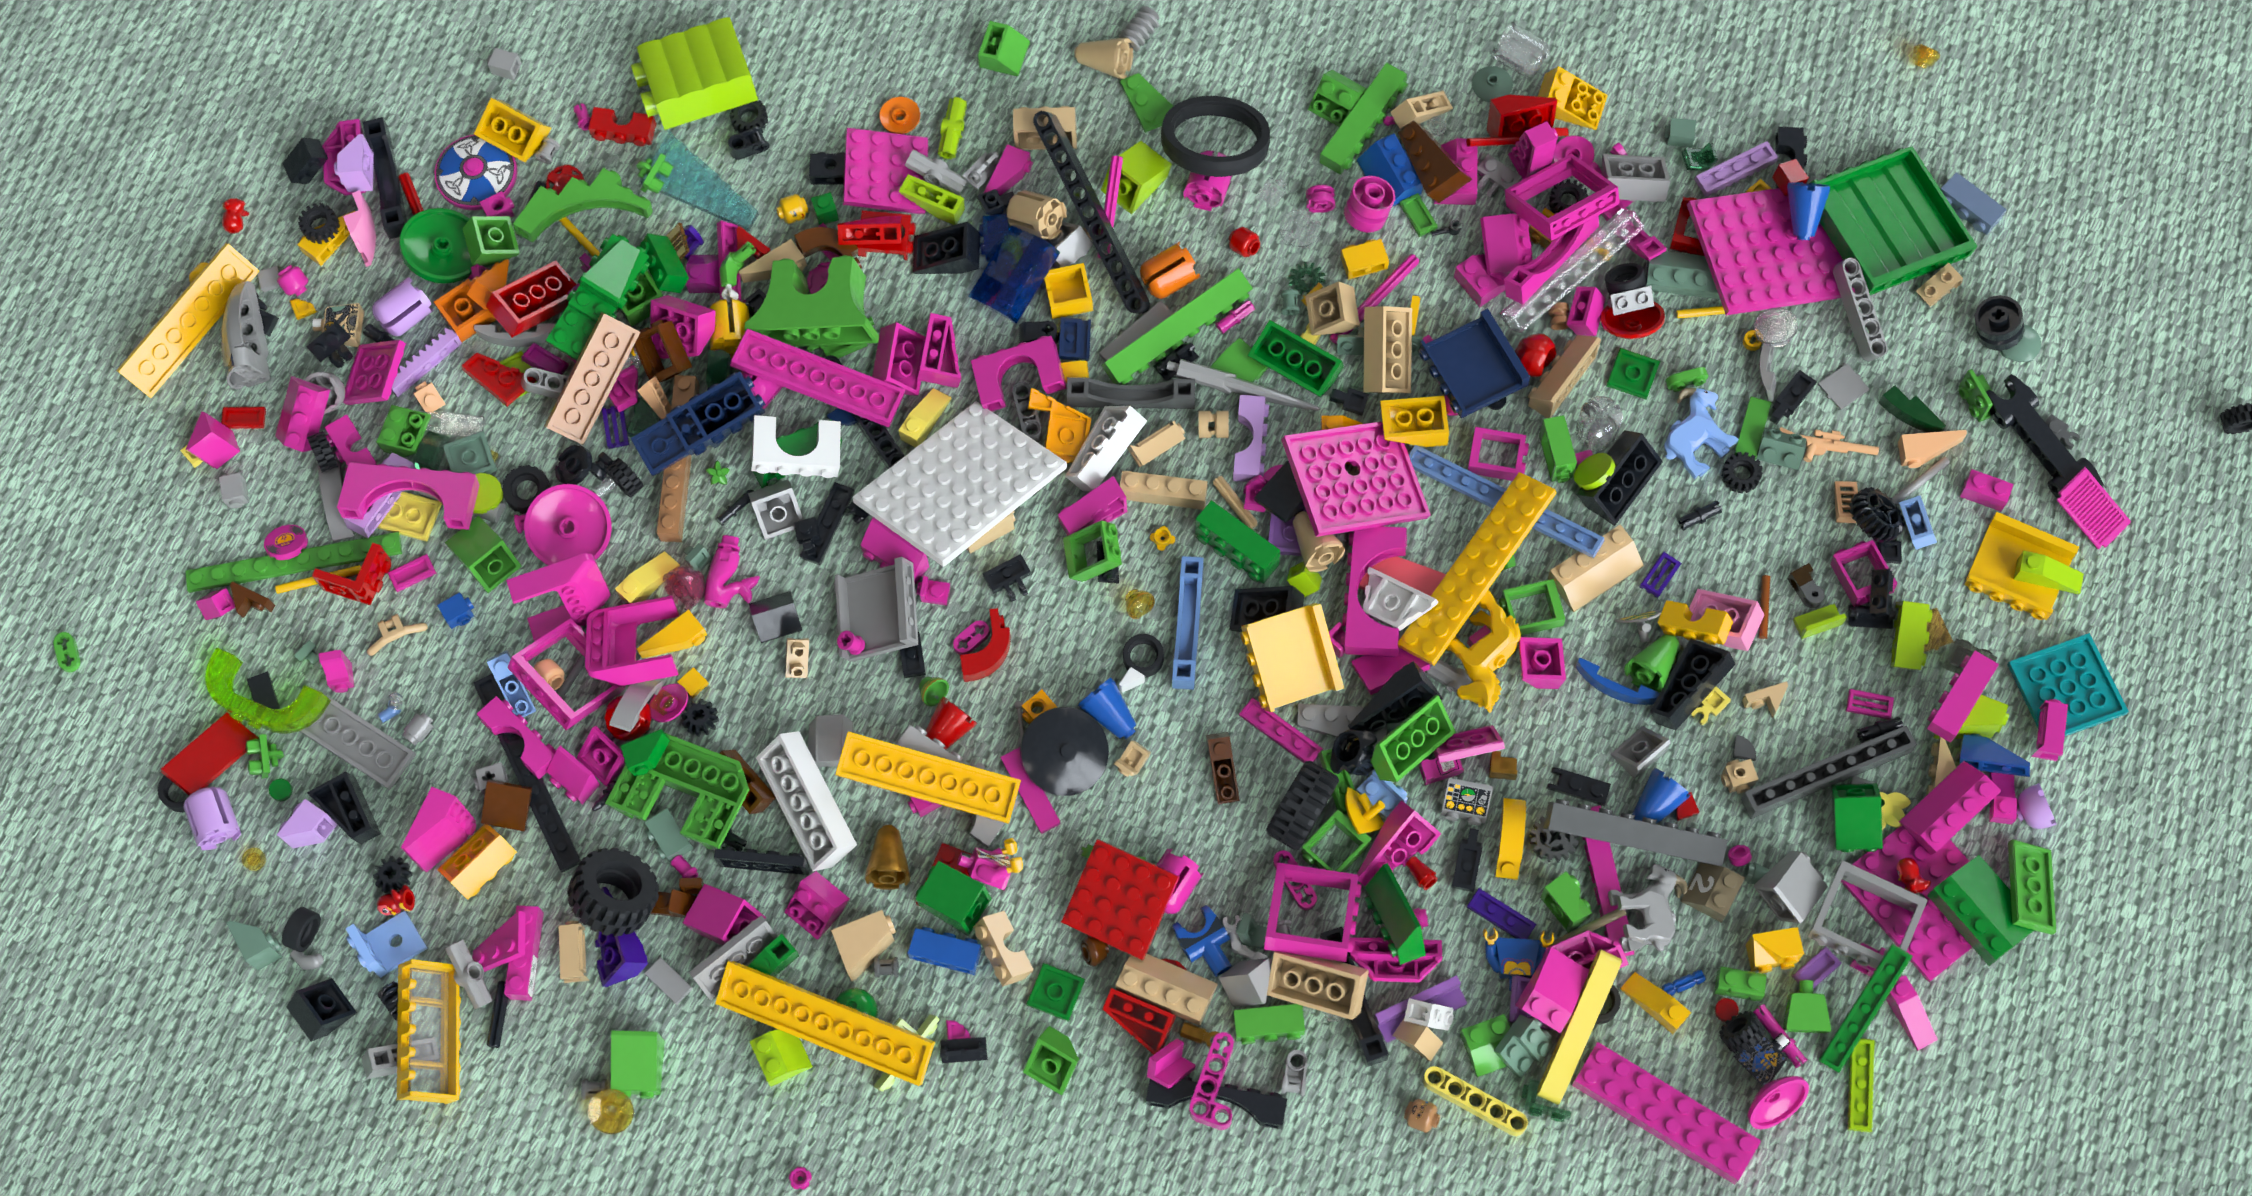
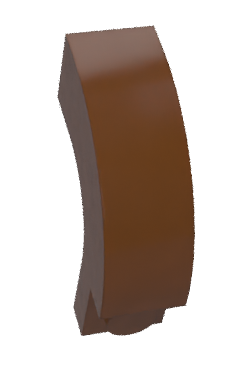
M813 227L794 235V242L805 258L820 251H829L839 257L847 255L854 258V256L858 255L856 245H838V230L832 228ZM855 257V258H854L855 261L857 262V264L859 265V267L862 269V265H861L859 259H858L857 257Z

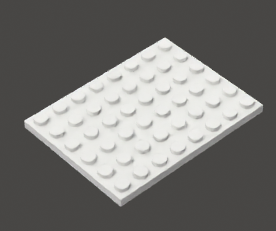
M975 401L854 495L853 503L944 567L1065 470L1067 463L989 409H984L980 403Z

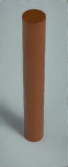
M1763 575L1761 579L1760 607L1764 617L1759 626L1758 638L1767 639L1769 575Z

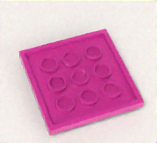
M847 128L845 137L843 205L925 214L926 210L900 194L899 189L908 174L925 181L924 176L904 165L913 149L928 157V138Z

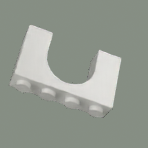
M754 415L751 471H757L761 474L771 472L781 475L800 474L805 477L811 475L824 478L838 477L840 468L841 422L819 420L817 447L807 455L793 456L781 450L776 442V417Z

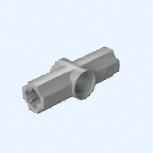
M914 149L904 165L924 176L923 178L926 182L935 186L940 185L958 196L967 182L961 175L948 169V165L943 160H932Z
M1441 659L1434 666L1431 665L1426 674L1445 685L1446 689L1451 693L1452 691L1457 693V689L1460 686L1473 682L1464 669H1456Z
M462 939L447 946L445 950L455 968L454 980L459 986L464 987L474 1009L491 1002L493 999L482 979L484 976L483 967L480 963L473 960L464 940Z

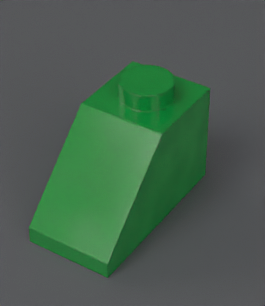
M660 729L621 745L627 769L634 776L644 775L649 770L654 769L670 742L669 736Z

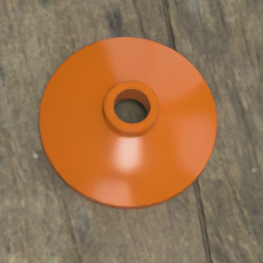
M895 97L888 100L882 106L879 115L880 122L891 133H908L918 125L920 109L909 98ZM898 117H904L903 120H897Z

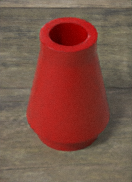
M1416 856L1407 861L1406 866L1409 868L1418 887L1427 890L1437 882L1436 872L1421 862Z

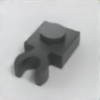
M2052 414L2045 423L2057 438L2063 442V445L2067 449L2072 450L2074 444L2070 443L2069 439L2072 438L2078 441L2080 439L2079 434L2068 432L2069 425Z

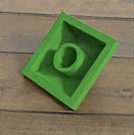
M1048 1026L1037 1039L1023 1071L1026 1075L1060 1095H1063L1079 1061L1069 1037Z

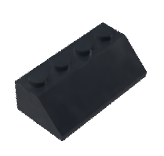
M1624 430L1607 452L1615 463L1612 476L1608 475L1607 481L1600 487L1591 490H1584L1581 487L1576 494L1586 508L1614 526L1663 462L1642 433Z

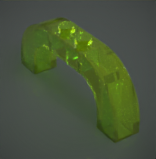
M216 647L207 664L205 681L212 699L229 712L231 718L241 723L243 720L248 721V725L257 730L264 728L279 734L301 731L316 722L331 701L322 692L304 685L292 704L282 709H271L234 692V678L243 664L235 655Z

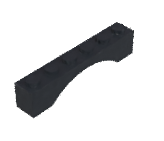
M381 117L364 121L363 126L366 141L374 154L373 166L379 190L383 228L389 239L400 237L401 231L407 222L390 131L385 120Z
M1343 927L1321 933L1320 939L1342 942ZM1347 952L1346 962L1343 963L1355 966L1353 959L1350 957V952ZM1364 994L1360 1014L1353 1020H1348L1365 1067L1387 1061L1389 1054Z
M1186 1076L1171 1088H1166L1150 1079L1146 1105L1170 1109L1179 1103L1191 1100L1198 1082H1194L1191 1077ZM1205 1083L1201 1089L1205 1093H1210L1214 1090V1086L1210 1083ZM1224 1084V1087L1220 1086L1216 1099L1229 1102L1243 1109L1260 1126L1283 1129L1287 1098H1283V1094L1270 1092L1269 1095L1260 1094V1090L1247 1088V1091L1238 1090L1237 1086L1231 1084Z

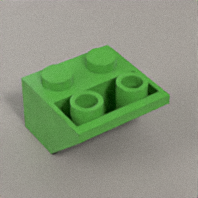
M989 21L978 53L980 68L1019 77L1030 40L1010 25Z
M1330 70L1323 74L1308 110L1340 127L1367 88L1334 70Z
M391 405L376 443L385 453L391 454L393 452L401 457L416 454L431 415Z

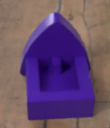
M692 225L685 226L680 234L681 236L672 244L675 247L680 242L675 248L677 252L684 243L685 252L681 257L686 260L689 259L690 255L695 252L699 245L702 246L704 243L702 237Z

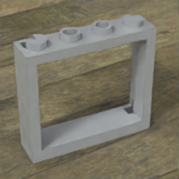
M1842 860L1836 869L1807 937L1817 941L1818 945H1826L1834 949L1839 955H1847L1855 959L1860 965L1876 969L1883 955L1822 927L1841 880L1913 912L1899 946L1905 951L1908 949L1928 900Z

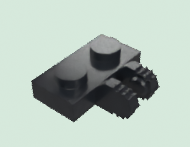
M337 321L306 346L320 362L329 356L330 362L337 368L344 366V360L350 361L353 359L351 351L344 345L351 336Z
M1021 554L983 573V577L993 594L1005 589L1011 602L1015 601L1016 596L1010 588V585L1017 583L1019 591L1023 596L1028 594L1022 579L1030 576L1031 571Z

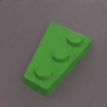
M1139 73L1120 80V84L1144 132L1146 133L1161 127L1166 113L1173 105Z

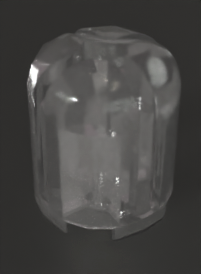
M1511 21V24L1508 25L1502 34L1497 48L1492 51L1490 57L1521 76L1532 78L1537 75L1549 55V45L1546 41Z
M1592 397L1588 400V403H1584L1581 407L1575 428L1576 439L1587 450L1604 451L1610 448L1617 439L1623 414L1618 404L1613 406L1615 401L1609 397Z

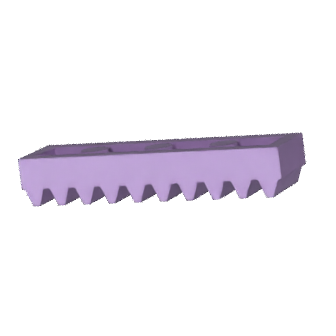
M1768 141L1697 175L1695 182L1705 197H1709L1712 193L1715 194L1718 190H1723L1726 186L1729 187L1734 182L1737 183L1740 179L1743 180L1748 175H1753L1754 172H1759L1769 165H1774L1777 162L1778 156Z
M445 328L446 334L442 335L439 333L438 341L432 339V346L426 344V351L419 350V357L413 355V362L406 361V368L399 367L400 373L394 379L391 389L397 397L462 344L458 335L452 329Z

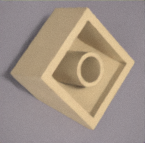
M1338 281L1305 296L1311 335L1344 333L1360 326L1353 286Z

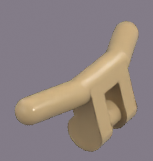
M398 614L391 616L392 619L388 621L382 620L377 623L382 637L367 649V654L373 656L386 644L407 634L426 631L428 629L427 624L419 623L403 626ZM396 627V629L389 632V629Z

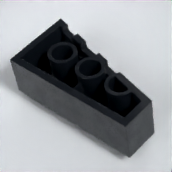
M1690 638L1650 710L1656 724L1676 731L1736 665L1730 651Z

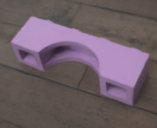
M1240 395L1238 422L1245 425L1251 431L1253 440L1248 448L1235 453L1233 481L1249 482L1257 475L1264 476L1265 463H1261V456H1265L1266 443H1262V437H1267L1268 424H1264V417H1268L1269 404H1265V396Z

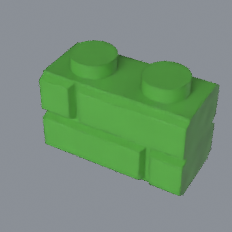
M1721 966L1717 971L1714 994L1746 1000L1750 998L1752 1001L1760 1002L1765 994L1767 974Z

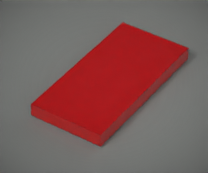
M226 712L161 768V773L190 796L195 791L206 788L246 753V741L258 739V737Z

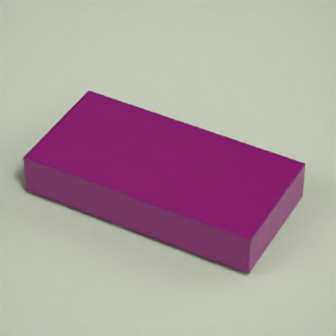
M534 342L521 356V360L533 368L561 375L569 367V363Z

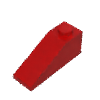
M880 216L837 224L838 245L901 244L902 242L901 216Z

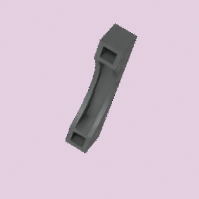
M1067 377V405L1069 407L1084 408L1131 406L1132 408L1195 409V379H1172L1148 385H1118L1091 378Z

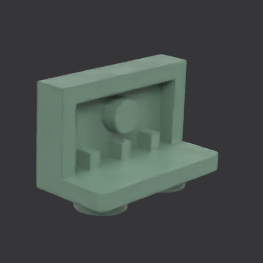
M1764 428L1756 459L1799 470L1806 449L1807 439L1799 434H1787L1775 428Z

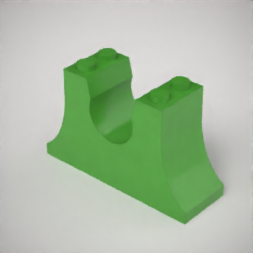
M847 255L832 258L828 268L827 283L820 291L814 294H808L807 279L793 260L784 258L773 261L770 286L766 298L755 315L745 322L744 329L745 331L750 329L794 347L878 343L879 340L878 333L864 313L863 300L866 276L855 259Z

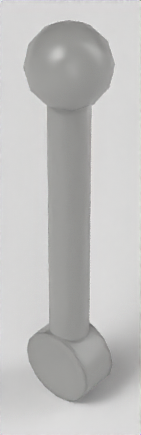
M1017 701L1014 705L1018 713L1019 744H1021L1024 734L1023 718L1021 715V705L1023 703L1021 701Z

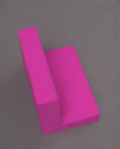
M1176 1038L1151 1056L1148 1063L1147 1077L1166 1088H1171L1194 1071L1196 1065L1182 1057L1184 1042Z

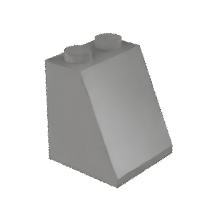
M1790 851L1753 885L1780 921L1801 924L1828 887L1824 882L1823 874L1814 869L1810 863L1811 859L1804 852Z

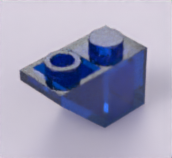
M1007 214L983 216V224H979L980 236L984 237V243H980L981 255H985L987 262H991L1011 242L1010 224Z

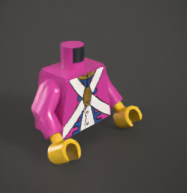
M1014 838L1004 840L1005 848L1003 849L997 848L993 851L975 848L972 855L961 852L957 865L968 869L970 878L1005 890L1011 872L1018 873L1023 868L1021 857H1014L1009 860L1007 856L1014 855L1017 852V843Z

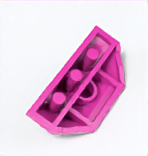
M360 119L338 122L334 131L323 144L328 160L323 165L324 183L345 196L352 195L354 192H348L345 186L341 184L340 177L335 174L334 163L337 162V154L358 134H363Z
M1589 930L1550 946L1588 970L1600 949L1621 958L1620 968L1629 965L1620 943ZM1547 947V948H1546L1545 953H1544V956H1545V954L1547 953V951H1548V949H1549L1550 947Z
M1350 937V940H1354L1350 957L1360 968L1369 970L1368 976L1373 981L1420 982L1442 961V940H1423L1426 956L1400 965L1397 958H1392L1389 952L1388 940L1384 942L1382 938Z

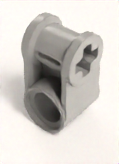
M1293 1050L1288 1054L1283 1076L1282 1094L1292 1092L1299 1093L1301 1096L1305 1095L1307 1056L1303 1051ZM1298 1056L1302 1058L1303 1065L1294 1067L1290 1060Z

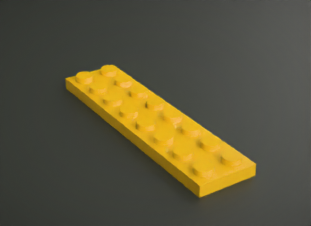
M225 243L116 371L145 395L152 398L223 315L233 288L240 283L251 282L259 270L232 246Z
M847 732L835 774L839 777L1007 824L1010 822L1021 782L1019 779L852 732Z

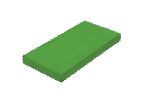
M2012 839L2008 842L2012 924L2052 935L2056 933L2051 850Z

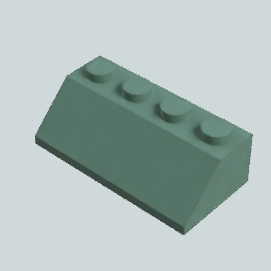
M1665 251L1647 262L1646 286L1651 285L1652 291L1720 300L1705 256Z

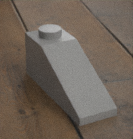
M435 1037L411 1041V1047L416 1049V1053L411 1057V1060L433 1062L440 1059ZM397 1044L367 1049L361 1057L366 1079L397 1073Z

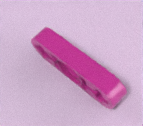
M1285 850L1277 852L1273 859V865L1276 870L1277 863L1280 861L1279 857L1288 858L1287 864L1298 865L1292 854ZM1284 881L1290 894L1301 909L1310 910L1314 908L1317 902V895L1310 884L1301 883L1298 886H1292L1289 881ZM1304 886L1307 887L1303 890L1305 895L1307 897L1310 895L1312 896L1310 904H1308L1307 902H1301L1303 899V895L1299 890H1301Z

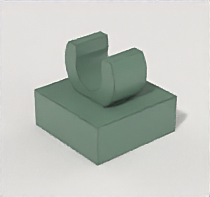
M699 543L694 548L689 545L683 551L687 554L684 560L697 574L713 559Z
M309 640L294 655V658L300 663L307 659L314 666L319 661V657L313 653L316 645Z

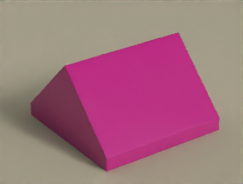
M201 412L186 450L211 467L218 469L239 453L240 449L232 430L206 412Z
M597 726L591 729L576 757L606 787L621 774L626 765L622 750Z

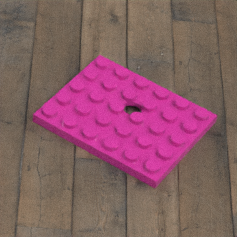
M1382 421L1285 435L1281 439L1316 537L1423 520L1431 516L1405 444L1384 440ZM1350 462L1351 465L1357 466L1359 469L1358 475L1353 476L1347 473L1345 463Z
M1900 826L1882 840L1883 849L1867 852L1852 865L1905 889V884L1898 880L1899 875L1896 866L1899 860L1912 858L1919 866L1920 876L1925 880L1931 881L1928 889L1920 892L1928 901L1906 951L1913 955L1910 961L1930 982L1968 952L1972 946L1927 895L1946 878L1970 861L1951 840L1936 853L1930 855L1903 826ZM1841 880V883L1899 947L1913 912Z

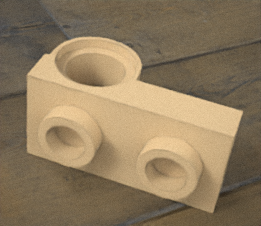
M1948 263L1918 288L1916 293L1929 307H1932L1947 293H1951V289L1959 287L1963 282V277Z

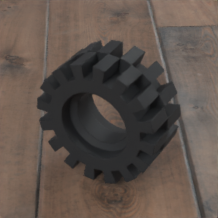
M760 100L730 109L731 123L734 130H738V133L756 126L765 129L766 124H768L767 111ZM749 111L757 115L756 119L751 122H744L741 119L742 115Z
M1567 179L1566 183L1561 181L1559 185H1554L1549 198L1550 208L1552 207V212L1559 213L1572 206L1566 205L1561 201V196L1564 194H1572L1576 198V203L1588 197L1586 188L1582 189L1583 184L1577 185L1576 180L1570 183V179Z
M314 203L313 208H310L309 205L306 207L308 211L302 210L303 216H299L300 222H298V225L307 240H310L312 243L317 241L318 244H322V240L327 243L329 242L327 238H335L333 233L338 234L337 228H340V224L330 206L327 204L324 206L323 203H320L318 207ZM319 218L326 219V224L319 229L312 228V223Z
M2239 404L2237 407L2233 406L2231 409L2224 410L2225 412L2221 413L2220 419L2224 433H2231L2232 435L2242 432L2247 433L2249 430H2252V404Z
M323 431L307 437L322 473L338 467Z
M1737 452L1736 456L1732 454L1730 458H1727L1721 476H1723V483H1727L1726 487L1728 489L1732 487L1733 492L1739 490V493L1743 494L1744 491L1748 493L1751 489L1754 490L1759 484L1763 468L1759 466V459L1754 460L1756 456L1753 454L1751 457H1748L1749 453L1747 452L1744 455L1741 452ZM1739 466L1746 467L1750 472V477L1745 480L1739 479L1734 475V469Z
M617 458L605 468L610 478L628 497H632L644 487L636 473L620 458Z
M1744 1011V1013L1739 1012L1736 1017L1733 1015L1730 1021L1727 1020L1725 1022L1726 1025H1722V1030L1719 1031L1720 1038L1731 1052L1737 1053L1738 1051L1742 1053L1743 1049L1747 1051L1751 1045L1753 1047L1756 1045V1041L1759 1042L1761 1040L1760 1036H1764L1763 1031H1765V1028L1752 1011Z

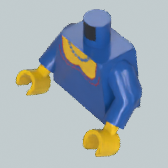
M1486 928L1483 930V935L1487 940L1485 942L1486 960L1492 970L1499 973V978L1509 979V991L1512 989V976L1518 975L1532 978L1543 959L1546 948L1550 947L1554 942L1553 932L1549 940L1543 938L1545 931L1541 932L1540 940L1498 938L1495 928H1493L1494 934L1487 936Z

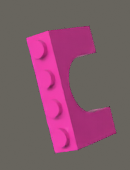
M1042 336L1035 341L1019 343L1016 347L1000 349L996 353L980 355L976 359L971 360L981 405L984 409L987 408L990 411H995L1007 407L1002 390V379L1010 367L1019 363H1029L1038 368L1041 384L1046 394L1067 389L1057 347L1052 336Z

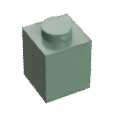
M1671 118L1669 125H1665L1664 138H1668L1667 145L1692 148L1695 139L1696 120Z

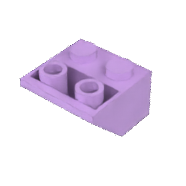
M304 799L302 803H299L294 808L289 820L282 823L277 836L293 849L323 843L337 824L324 811Z

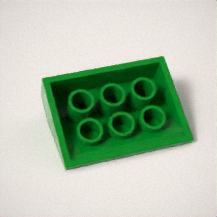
M1980 855L1946 878L1927 895L1988 966H1991L2035 931L2012 924L2011 890Z

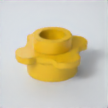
M1162 526L1155 533H1151L1150 540L1155 542L1159 551H1164L1166 546L1175 543V536L1171 535L1166 526Z

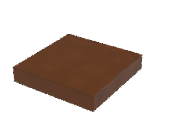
M488 779L481 824L525 832L532 787Z

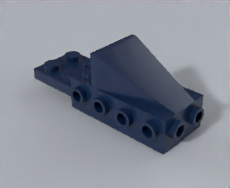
M741 372L732 373L726 377L725 381L710 386L707 389L708 391L701 395L693 396L686 404L674 407L666 415V418L630 438L652 476L688 455L695 454L697 456L702 454L709 445L717 448L731 433L735 434L744 428L743 425L748 422L753 423L754 415L762 416L765 413L763 406L766 404L760 394L755 395L752 389L755 385L749 375L745 377Z

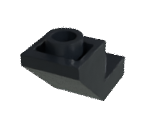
M994 189L977 195V199L986 215L1003 219L1007 217L1006 209L1014 193L1012 191L999 196L997 190Z

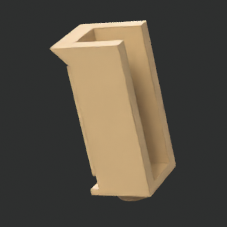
M1172 421L1135 446H1128L1127 449L1137 465L1141 467L1185 439L1183 436L1185 432L1179 423L1176 424L1175 421Z
M578 921L565 922V925H559L560 979H564V983L590 981L583 974L586 973L585 927Z

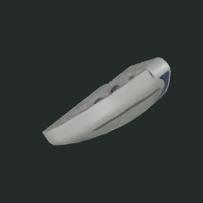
M249 281L236 285L231 291L225 306L221 329V352L228 385L236 390L244 386H255L271 379L266 360L268 357V346L263 330L264 327L259 311L255 285Z

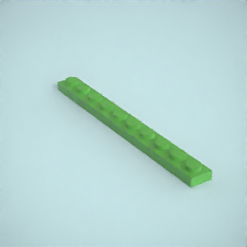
M394 532L369 537V539L362 538L301 549V553L298 556L288 560H276L275 557L263 556L186 570L187 591L191 593L229 586L232 581L240 584L312 571L315 568L323 569L361 562L365 560L372 542L381 545L388 556L402 554L400 533Z

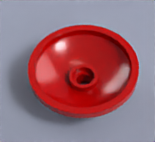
M1655 301L1653 307L1613 315L1612 307L1610 308L1607 305L1601 312V325L1607 332L1619 338H1644L1652 335L1663 326L1665 312Z

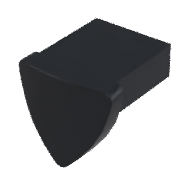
M760 288L741 301L748 307L749 318L755 315L766 298V295Z

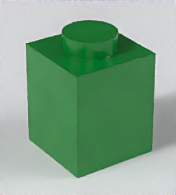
M831 192L811 198L819 226L822 223L828 224L839 220Z

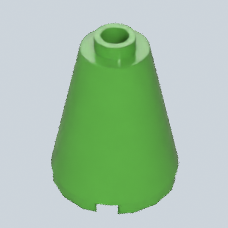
M1665 634L1631 658L1624 667L1626 676L1630 675L1633 679L1631 683L1637 688L1643 685L1660 693L1680 651L1679 640L1673 635Z

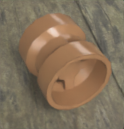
M1559 302L1550 305L1548 312L1549 316L1552 317L1550 320L1551 329H1568L1569 304Z

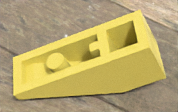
M933 388L907 416L898 430L900 439L915 448L925 441L952 398Z
M664 551L629 574L615 590L626 604L645 601L680 564Z

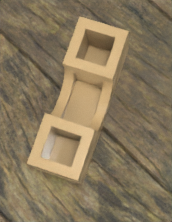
M1005 911L982 917L973 927L976 937L980 940L985 950V955L990 960L995 975L1002 987L1024 980L1033 971V967L1024 950L1012 952L1004 945L1003 940L1014 931Z

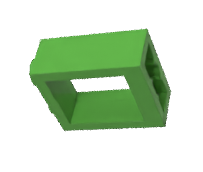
M1565 416L1543 419L1539 438L1551 482H1567L1573 477L1577 460Z
M1101 520L1063 538L1070 579L1084 582L1122 565L1116 524ZM1102 537L1105 559L1087 566L1084 544Z
M1554 579L1503 590L1502 596L1499 598V605L1503 608L1507 617L1512 615L1513 618L1515 616L1511 600L1545 593L1552 619L1519 626L1521 635L1564 626L1566 618Z
M1338 809L1303 845L1301 853L1303 854L1302 858L1309 865L1312 866L1314 864L1319 869L1333 871L1311 850L1336 825L1359 845L1336 870L1338 872H1345L1371 845L1372 839L1366 833L1358 835L1351 820Z

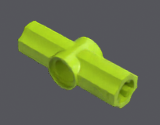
M959 97L949 99L946 117L942 120L938 156H941L943 159L951 160L956 158L959 140L963 137L961 132L964 131L967 101Z

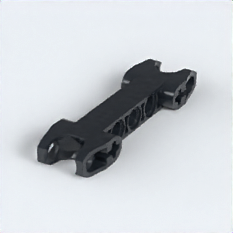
M2011 374L2004 380L2010 394V399H2002L1993 391H1986L1993 404L1989 410L1991 418L2002 429H2006L2011 425L2053 477L2048 481V487L2056 498L2060 497L2058 492L2084 467L2088 469L2106 491L2098 471L2086 458H2080L2076 461L2036 412L2035 408L2040 404L2039 399L2029 386Z

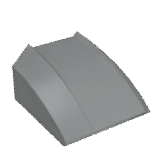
M844 714L816 716L809 724L808 749L818 768L838 766L847 732L853 733V722Z

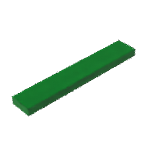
M1893 943L1890 945L1819 1058L1820 1062L1840 1073L1913 955Z

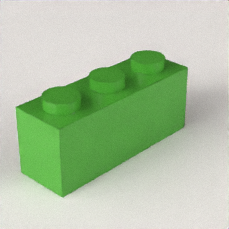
M1299 1004L1240 1009L1233 1012L1236 1042L1241 1041L1243 1045L1253 1044L1258 1039H1264V1042L1278 1041V1037L1296 1040L1300 1039L1301 1035H1305L1303 1007Z

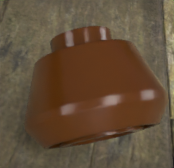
M1088 936L1081 942V952L1088 965L1096 967L1107 958L1109 953L1108 944Z

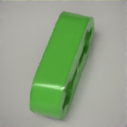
M61 632L55 636L53 641L58 665L65 672H74L80 666L76 640L69 633ZM65 638L68 640V642H66V650L61 645L63 643V639ZM67 655H69V657H70L72 660H74V661H71V665H70V666H67L66 664H64V663H67V662H68Z

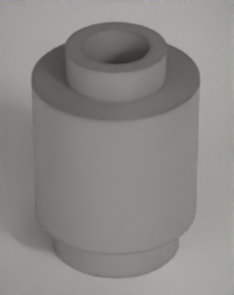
M416 713L403 729L405 732L402 736L416 746L433 729L434 726L431 724L433 720L425 713L421 715Z

